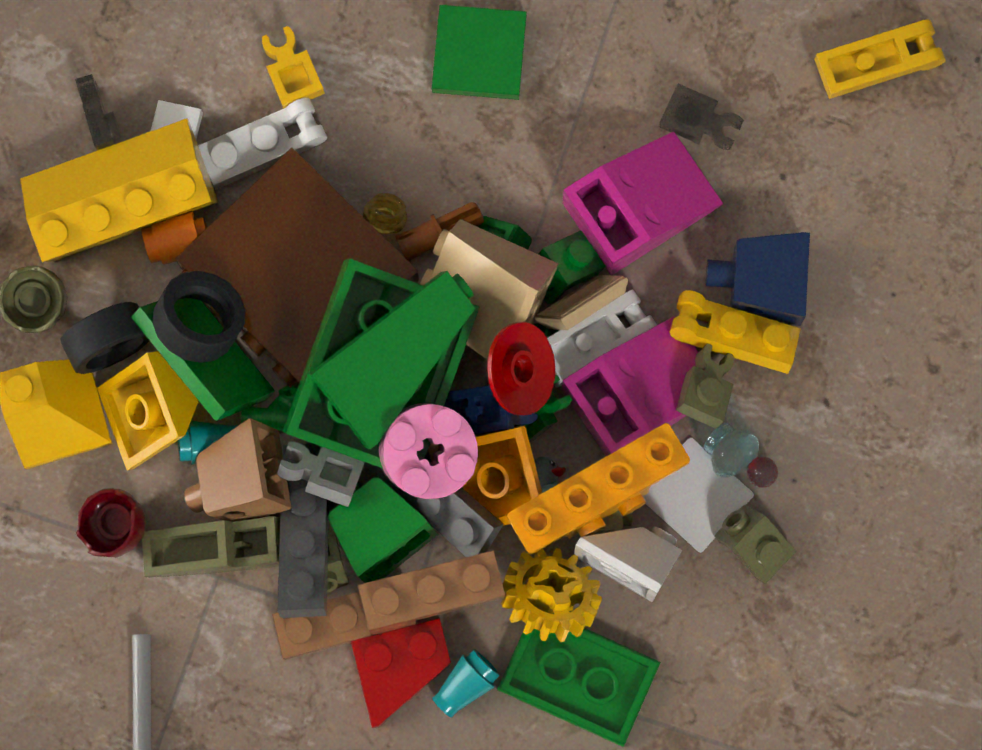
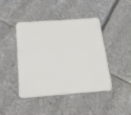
M690 437L682 445L690 458L689 464L652 485L649 493L643 497L648 507L701 553L715 539L714 536L722 528L726 517L746 505L753 498L754 493L697 441Z

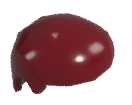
M114 488L102 489L89 496L79 510L76 535L87 547L89 554L98 557L118 558L134 550L143 538L146 526L145 515L141 505L125 490Z

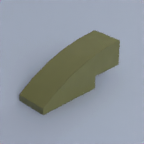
M272 516L236 522L222 520L144 531L142 538L144 577L198 575L279 567L280 518Z

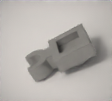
M289 442L284 457L293 459L297 463L281 460L277 475L288 481L306 480L308 483L305 492L349 507L365 462L321 447L319 455L315 456L310 454L304 445L297 442Z

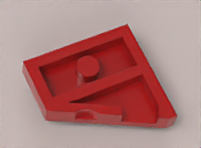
M440 618L351 641L372 728L380 727L406 702L408 703L423 687L451 665Z

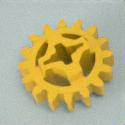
M542 548L535 553L534 558L524 551L521 553L518 563L511 561L502 582L505 598H503L501 605L502 608H513L509 618L511 623L521 620L526 623L523 633L529 634L533 629L539 630L542 641H546L550 633H555L560 642H565L569 631L576 637H579L585 626L591 627L602 601V597L597 595L601 585L600 581L588 580L592 568L590 566L577 567L578 556L575 554L566 560L562 558V552L559 548L555 549L552 556H547ZM579 604V606L575 610H573L574 605Z

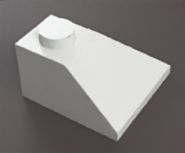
M654 526L651 532L644 527L580 537L575 546L574 554L582 562L653 602L682 550L675 546L678 540L674 536Z

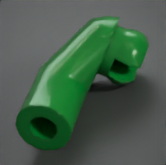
M289 386L282 387L278 391L279 396L267 408L249 407L242 410L241 423L251 418L279 431L283 430L297 388L295 386L291 388Z

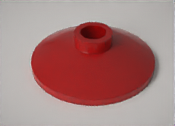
M527 322L511 323L501 329L493 340L488 355L487 372L489 385L496 401L507 412L514 415H530L537 412L549 399L554 386L555 359L552 347L545 334L538 327Z

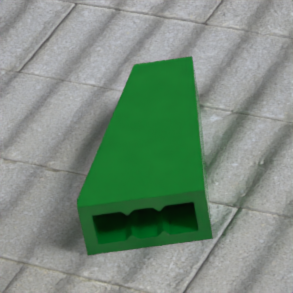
M448 271L440 272L308 373L365 448L371 449L378 444L476 309L469 300L474 294L458 273L452 277Z

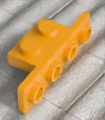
M664 423L510 511L507 514V518L528 554L539 551L565 535L569 539L578 533L581 537L593 535L606 526L604 518L618 510L622 516H625L646 503L643 496L649 493L650 487L687 466L690 458L668 423Z

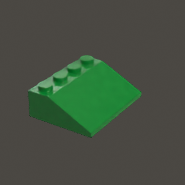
M353 259L344 260L285 421L283 433L383 468L379 457L380 441L371 449L365 448L308 373L423 285ZM473 304L476 309L404 408L419 403L445 405L480 308L479 306ZM427 438L423 440V449L417 451L418 457H426L430 446Z

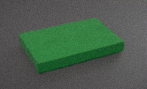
M186 298L176 301L174 309L177 317L186 327L194 332L215 335L220 334L224 329L201 300ZM158 301L139 307L131 317L214 420H221L264 402L275 392L274 388L235 341L228 353L215 361L198 363L184 360L170 352L157 337L153 326V312Z
M584 628L579 637H576L569 631L565 642H560L555 633H550L547 640L542 641L540 631L533 629L529 634L522 633L497 691L618 746L624 747L661 662Z

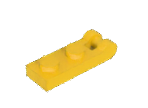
M931 20L918 21L817 53L814 60L828 98L832 99L913 72L930 70L942 65L946 59L940 47L936 48L932 36L935 34V30ZM906 43H916L919 53L910 55Z
M685 290L679 294L677 302L679 316L673 319L670 329V335L675 340L703 348L706 344H711L713 352L723 355L730 353L736 359L782 373H789L793 365L801 328L705 300L704 296L696 291ZM696 319L708 322L707 327L700 326Z

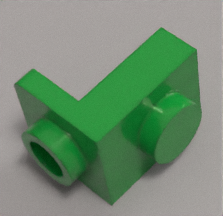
M581 230L542 248L538 255L558 263L544 300L547 304L557 301L566 290L598 275L606 267Z

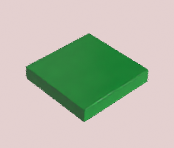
M439 5L432 93L519 100L527 12Z

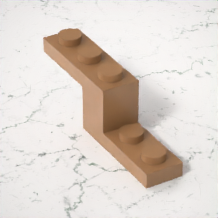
M493 550L358 585L359 592L328 599L327 616L280 618L279 613H274L272 616L282 658L286 660L348 644L353 640L417 624L416 620L505 598V593Z

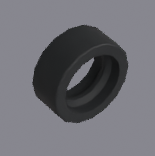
M199 270L183 272L170 280L154 307L153 326L158 339L163 345L180 358L198 363L215 361L228 353L245 325L246 310L240 294L226 280L216 274ZM192 298L207 303L220 315L224 329L220 334L215 335L194 332L186 327L177 317L174 309L176 301Z
M124 302L106 307L80 320L60 338L61 345L76 373L87 374L110 367L133 355L150 341L131 318L139 309L137 303Z

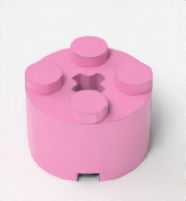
M419 403L403 408L380 440L379 457L384 472L400 489L418 498L438 499L458 491L473 476L477 463L478 446L471 426L459 413L441 405ZM426 438L430 443L438 444L439 451L433 453L434 460L432 462L417 456V451L423 449V440Z

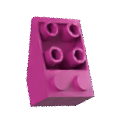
M673 131L598 167L563 189L562 204L612 276L723 205V202Z
M675 317L599 356L562 381V392L565 396L570 395L572 407L605 456L612 454L664 423L672 426L687 416L676 411L685 374L693 366L696 367L695 357L698 350L695 346L675 340L670 335L672 321Z

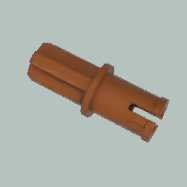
M470 202L437 219L432 214L430 215L431 220L398 234L395 238L404 257L411 261L421 254L434 249L441 232L444 229L450 231L460 219L474 226H479L484 222V217L475 202Z

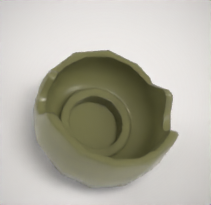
M27 266L18 268L10 273L9 277L4 280L0 287V310L3 318L21 332L40 333L54 327L65 314L68 297L64 283L53 271L45 267Z

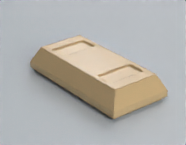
M598 275L537 314L535 320L547 329L569 330L625 294L628 279L623 276Z

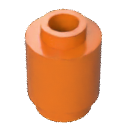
M190 211L142 229L143 242L151 264L159 261L163 265L176 262L175 258L207 229L204 217L196 219L194 212Z

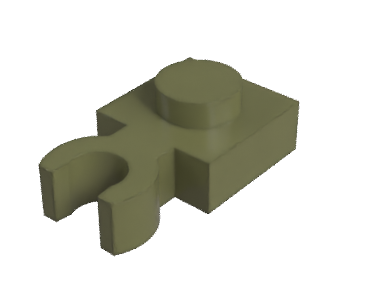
M706 344L695 357L696 367L693 366L685 374L676 411L716 429L725 420L734 385L722 379L732 368L734 357L728 353L720 360L719 364H716L710 356L712 345Z

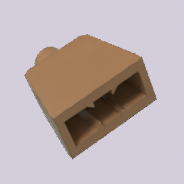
M250 418L200 452L196 459L199 483L186 488L184 492L188 507L195 513L204 510L209 516L230 522L256 519L291 509L287 480L277 475L281 460H283L279 430Z

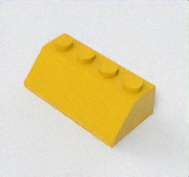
M188 118L20 178L26 220L42 262H54L141 231L144 228L151 227L152 224L219 203Z

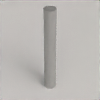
M136 634L132 635L133 750H151V635Z

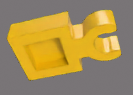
M289 26L283 27L287 41L281 47L273 46L267 34L262 36V45L265 53L271 59L277 60L276 63L268 65L266 68L283 109L298 99L310 98L311 100L325 94L308 51L305 50L294 54L297 43L294 32Z

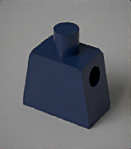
M801 232L738 239L733 251V261L707 260L705 284L710 287L731 288L730 307L778 322L801 326L806 317L810 233Z

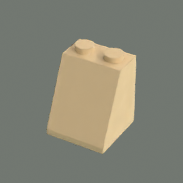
M460 219L450 231L444 229L441 232L433 250V254L439 256L434 270L427 269L420 285L426 284L437 274L448 271L452 277L458 273L465 280L474 294L469 299L470 302L480 307L466 345L488 360L492 342L501 329L516 322L534 324L535 317H537L558 263Z

